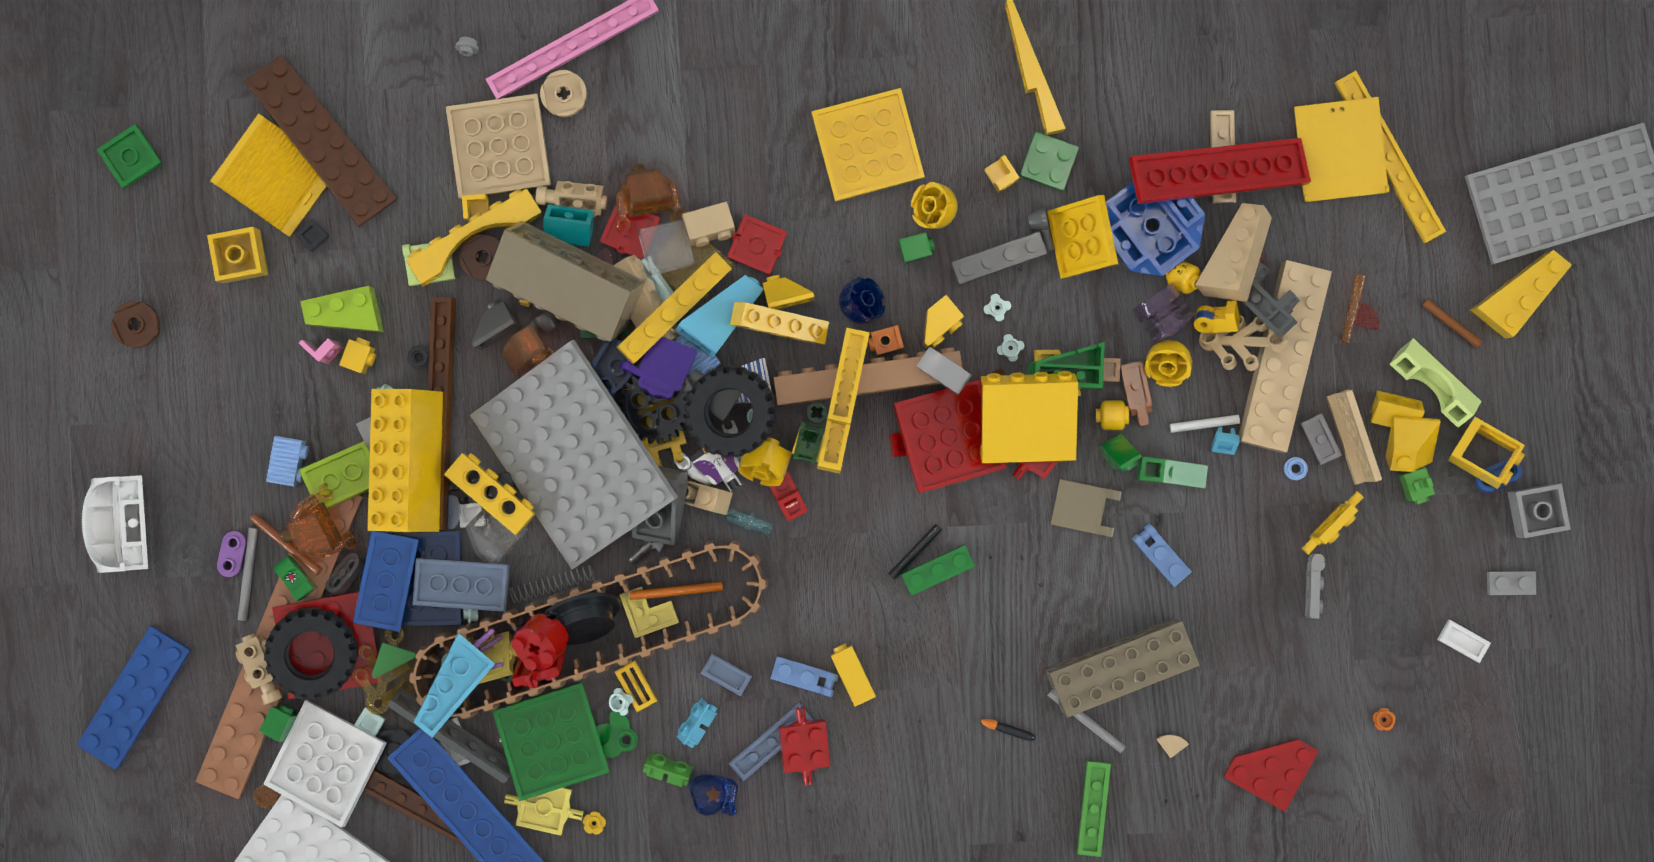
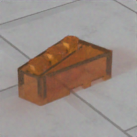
M533 325L511 336L507 342L508 345L501 351L514 376L535 364H540L554 353L541 329Z

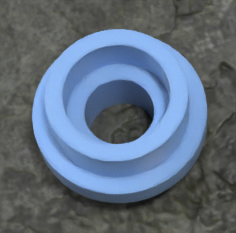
M1299 457L1288 459L1284 465L1286 476L1292 480L1304 478L1308 471L1307 463ZM1294 464L1299 466V471L1297 473H1294L1292 471V466Z

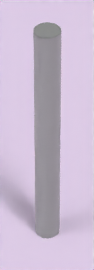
M248 528L237 619L241 621H247L258 528Z
M1052 689L1047 696L1058 704ZM1084 712L1073 715L1119 753L1125 749L1126 746Z

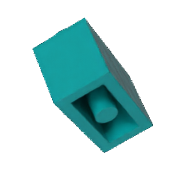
M548 204L544 215L543 231L568 244L589 247L593 235L594 211Z

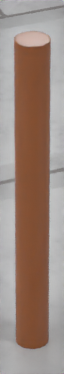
M257 513L251 516V522L316 576L322 572L323 568Z

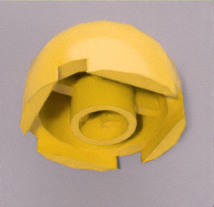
M929 182L926 185L919 186L911 200V207H914V215L912 214V217L919 226L927 229H938L947 226L955 218L958 210L955 194L949 187L936 182Z
M1163 340L1153 345L1146 357L1145 371L1149 378L1151 376L1156 380V384L1166 387L1178 386L1182 384L1183 380L1190 377L1192 357L1189 350L1182 343L1175 340Z

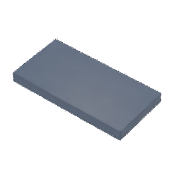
M416 558L413 605L505 612L507 611L510 564Z

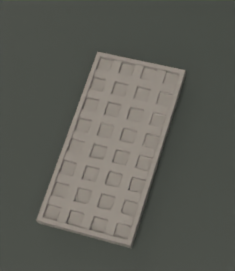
M1644 123L1465 176L1491 265L1654 216V153Z

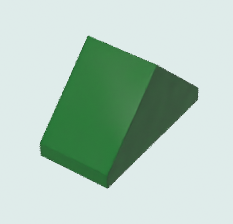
M382 643L372 672L373 679L415 658V653Z

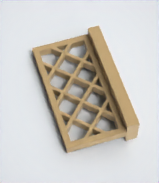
M1348 389L1326 396L1325 398L1354 485L1382 480L1353 390Z

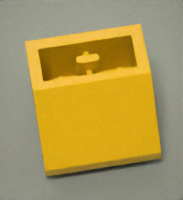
M947 295L926 312L923 339L925 349L929 346L934 349L945 339L942 335L947 331L952 334L963 324L961 322L964 317Z

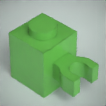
M1426 468L1398 475L1407 501H1415V504L1429 501L1428 496L1435 494L1431 477H1429Z

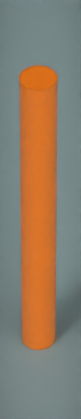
M722 582L635 590L629 591L630 600L717 592L723 591Z

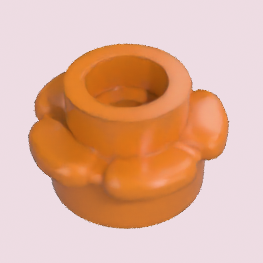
M1387 708L1379 709L1372 718L1375 722L1374 726L1380 731L1391 730L1396 721L1394 713L1390 712Z

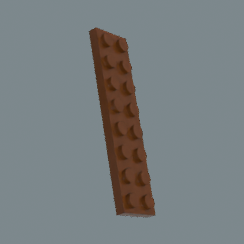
M280 55L244 80L246 86L358 227H361L397 201L396 197L283 55Z

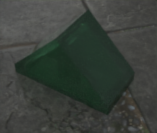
M801 422L793 459L816 464L825 428Z

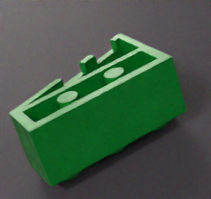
M1105 342L1028 363V375H1034L1036 372L1058 374L1061 371L1075 373L1078 380V390L1103 389Z

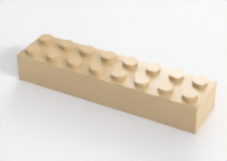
M1289 260L1281 263L1273 298L1280 299L1291 290L1300 300L1290 314L1298 323L1285 334L1288 345L1284 351L1276 352L1270 347H1260L1257 358L1259 367L1254 370L1238 434L1240 435L1239 442L1280 453L1288 451L1332 271ZM1267 328L1263 333V337H1268L1272 331Z

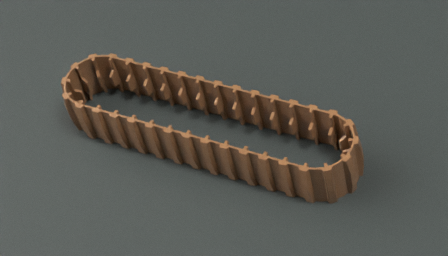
M712 540L706 542L704 549L695 552L693 548L683 550L682 557L673 559L670 555L662 557L659 561L660 565L652 567L649 563L638 566L636 573L629 574L628 571L616 573L615 580L608 582L604 578L595 580L592 588L587 590L584 586H578L571 589L569 596L564 597L560 593L549 596L546 604L534 601L525 606V611L520 612L516 608L505 611L502 619H498L496 616L487 617L481 620L479 627L472 623L461 626L457 630V634L462 635L473 645L475 643L473 636L476 630L482 628L485 629V632L490 629L495 630L497 628L496 623L507 620L508 624H511L513 631L518 630L517 621L519 620V615L529 612L530 617L541 613L540 608L549 605L553 606L560 601L597 589L598 593H606V586L616 582L623 586L625 593L629 592L628 578L642 574L647 585L652 584L650 579L651 570L664 566L670 578L674 576L671 563L687 559L693 570L696 569L694 563L695 555L709 551L713 561L716 562L718 561L716 549L718 548L731 549L730 562H733L736 551L746 556L750 562L741 569L744 571L753 564L759 579L747 581V585L759 586L756 601L743 596L742 600L751 608L739 616L734 606L731 605L729 608L732 618L716 623L712 613H708L709 626L694 631L690 621H685L687 634L672 638L668 629L664 628L665 638L663 642L650 646L645 635L641 636L642 649L628 653L623 643H620L618 645L619 657L607 661L606 657H603L601 650L597 651V664L588 668H584L583 664L581 665L579 658L574 659L575 669L573 673L563 676L562 672H560V675L544 683L538 681V686L534 687V689L526 688L519 691L518 687H515L513 682L510 681L506 683L508 687L507 695L497 698L496 694L493 695L490 688L484 691L486 699L483 704L475 706L474 702H470L467 696L463 701L464 707L457 708L450 717L460 716L461 719L467 720L476 716L480 709H483L484 712L496 710L503 701L507 704H513L520 701L524 694L528 693L529 696L534 697L543 693L547 686H551L552 689L563 687L567 679L573 678L574 681H580L587 678L591 671L595 670L600 674L607 672L611 664L618 663L620 666L630 664L634 656L640 655L642 658H647L654 654L655 649L661 647L667 651L674 649L678 641L685 639L688 643L694 642L698 639L699 634L704 632L714 635L720 632L722 626L728 624L734 628L741 626L742 618L746 617L750 612L758 613L762 607L759 599L762 590L768 587V578L762 576L759 566L762 559L758 554L751 555L742 549L741 542L733 540L730 545H718ZM496 630L490 636L491 639L497 637ZM452 631L438 634L435 637V643L421 647L415 656L417 662L414 672L410 673V683L414 684L418 695L416 701L420 706L430 690L427 678L435 677V673L426 671L428 660L434 663H438L441 660L436 656L437 652L434 651L439 645L444 647L448 654L451 643H453L452 638L457 636Z

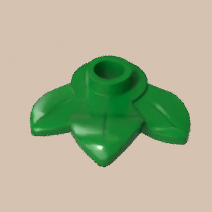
M611 711L609 716L610 723L596 726L600 741L604 744L602 747L607 758L617 757L622 751H631L638 743L637 733L630 729L628 718L625 715H620L619 712ZM625 735L631 738V742L628 744L622 740Z

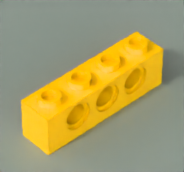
M734 302L730 325L811 344L825 345L829 322L746 302Z
M462 453L444 475L513 534L519 535L537 514L533 511L534 505L525 498L521 501L515 496L517 491L509 484L502 485L497 480L499 476L490 468L487 470L479 465L481 461L472 453L469 455ZM474 470L480 475V479L476 484H472L469 481V474ZM490 486H495L498 491L494 499H490L486 494ZM507 501H512L515 504L516 508L512 514H508L504 510V505Z

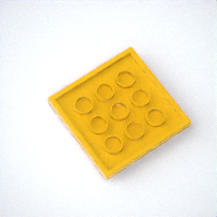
M901 88L811 112L835 202L925 178Z

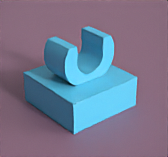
M1219 426L1211 444V452L1234 455L1239 445L1240 435L1235 434L1234 428H1231L1229 433H1223L1222 427Z

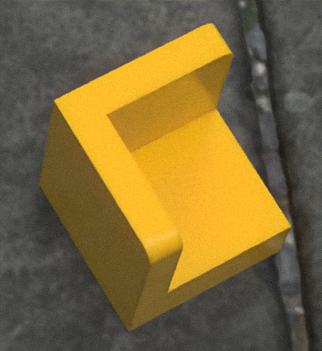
M1005 155L984 170L998 193L1019 180V176Z
M486 194L462 195L463 218L467 222H470L469 219L477 213L483 215L490 211L489 197Z

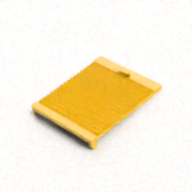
M1379 97L1294 107L1297 138L1302 139L1311 178L1309 184L1302 185L1304 202L1389 193Z
M259 113L210 180L289 237L292 236L326 188V185L284 132Z

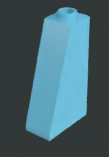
M744 275L682 320L675 331L709 357L713 358L736 327L730 325L734 302L753 304L763 291V288L756 279Z

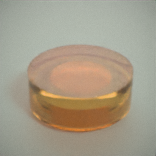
M266 785L259 786L254 792V801L261 808L273 806L279 798V793Z

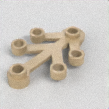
M1241 315L1238 332L1233 336H1226L1230 332L1201 333L1199 338L1201 348L1207 351L1213 350L1221 359V363L1226 370L1233 369L1237 362L1232 354H1228L1222 345L1231 346L1243 359L1244 365L1249 371L1256 370L1259 367V361L1244 346L1270 347L1273 351L1282 352L1288 345L1286 335L1279 338L1274 332L1268 337H1248L1255 331L1263 332L1268 327L1264 323L1258 325L1262 322L1258 317L1246 326L1245 319Z

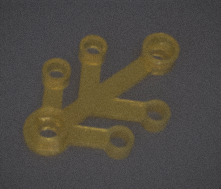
M401 628L397 639L391 637L393 630L385 629L384 637L388 641L387 644L397 647V644L404 638L403 629ZM364 645L360 648L359 655L366 660L373 672L376 663L374 649ZM366 648H369L371 651L368 657L363 656V651ZM408 662L377 677L376 690L368 680V672L363 668L356 669L353 673V678L360 683L368 696L365 702L367 710L375 715L383 714L388 709L387 705L397 690L402 687L405 681L410 682V679H401L399 685L385 692L387 683L409 669L414 670L415 665L410 667ZM360 671L365 673V677L362 680L357 678V674ZM410 683V687L405 690L411 692L414 688V684ZM381 699L382 704L380 707L374 706L375 700Z

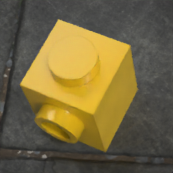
M357 337L356 341L349 339L339 365L361 374H366L368 367H372L375 361V348L370 347V342Z

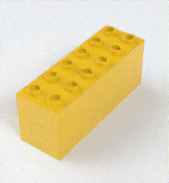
M416 389L371 390L368 531L439 532L443 392Z

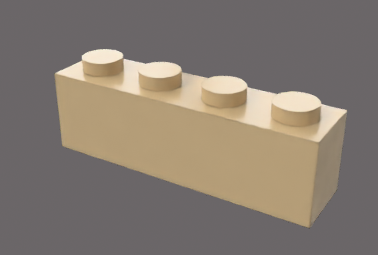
M632 255L613 266L645 281L631 316V320L637 328L664 301L659 298L653 281L646 275L641 260L636 255ZM677 323L662 337L674 340L680 336L675 331L678 326Z

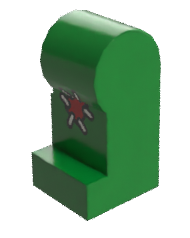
M287 555L273 567L296 601L303 600L318 588L290 555Z

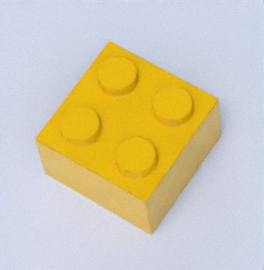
M248 227L207 235L215 281L229 283L268 275L259 229Z

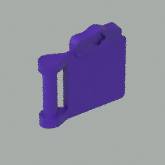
M661 337L645 353L639 368L633 366L626 358L625 361L621 362L619 369L625 373L640 377L638 381L640 389L647 391L652 397L671 399L674 392L681 391L697 351Z

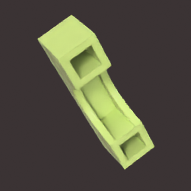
M1414 338L1396 353L1390 363L1406 380L1417 379L1428 385L1440 402L1441 412L1457 427H1460L1470 419L1482 402Z

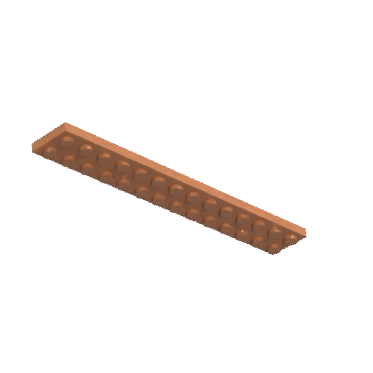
M358 495L329 508L327 511L330 513L342 540L336 539L331 527L326 523V516L324 514L326 512H320L319 517L314 521L301 523L293 544L323 568V570L316 576L295 557L293 558L318 588L303 600L296 601L284 584V581L279 577L257 630L256 637L263 636L264 639H268L270 632L275 627L272 607L323 598L326 591V581L336 567L363 501V496ZM312 498L308 508L315 505ZM317 528L325 529L336 540L321 541L318 538H307L304 532ZM250 648L249 650L251 656L253 655L252 648ZM244 666L241 669L196 779L197 783L236 799H240L266 738V735L259 732L271 706H279L281 701L279 699L264 705L261 698L263 695L261 688L252 689L251 685L247 684L244 677ZM258 669L257 673L260 678L262 676V672ZM275 685L276 689H279L281 696H283L284 692L281 691L283 688Z

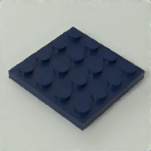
M462 532L390 533L419 539L401 626L462 625L463 609L413 605L416 558L462 561ZM368 533V547H369V542H370L371 533Z

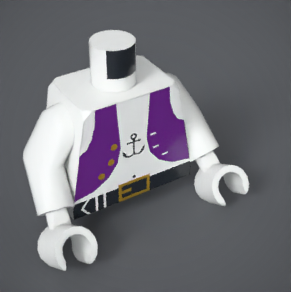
M733 420L731 421L733 425L731 429H725L724 424L722 425L724 433H738L737 426ZM703 448L689 458L685 453H680L684 457L681 463L674 459V463L679 469L688 471V475L693 480L704 485L713 484L716 486L723 481L730 492L741 485L735 472L738 471L742 456L721 457L718 454L708 453L709 450Z

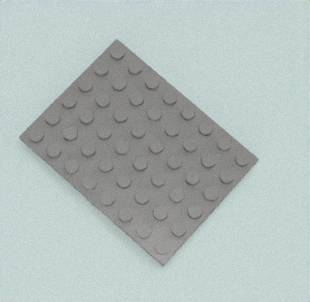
M575 340L568 342L470 415L506 471L510 472L513 482L523 497L534 505L533 511L537 513V518L572 570L678 498Z

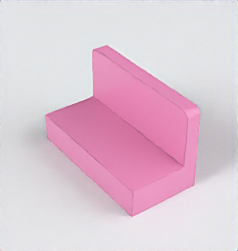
M329 338L319 348L306 340L299 342L318 362L330 364L345 348L338 341Z

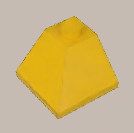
M780 275L766 278L767 282L763 283L769 308L779 310L815 301L812 291L785 277L780 278Z
M1393 416L1385 455L1390 471L1414 472L1433 461L1440 419Z

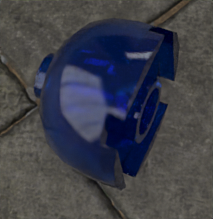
M857 277L843 287L839 295V306L843 315L849 321L856 324L871 323L880 318L885 311V305L882 306L884 294L874 280Z

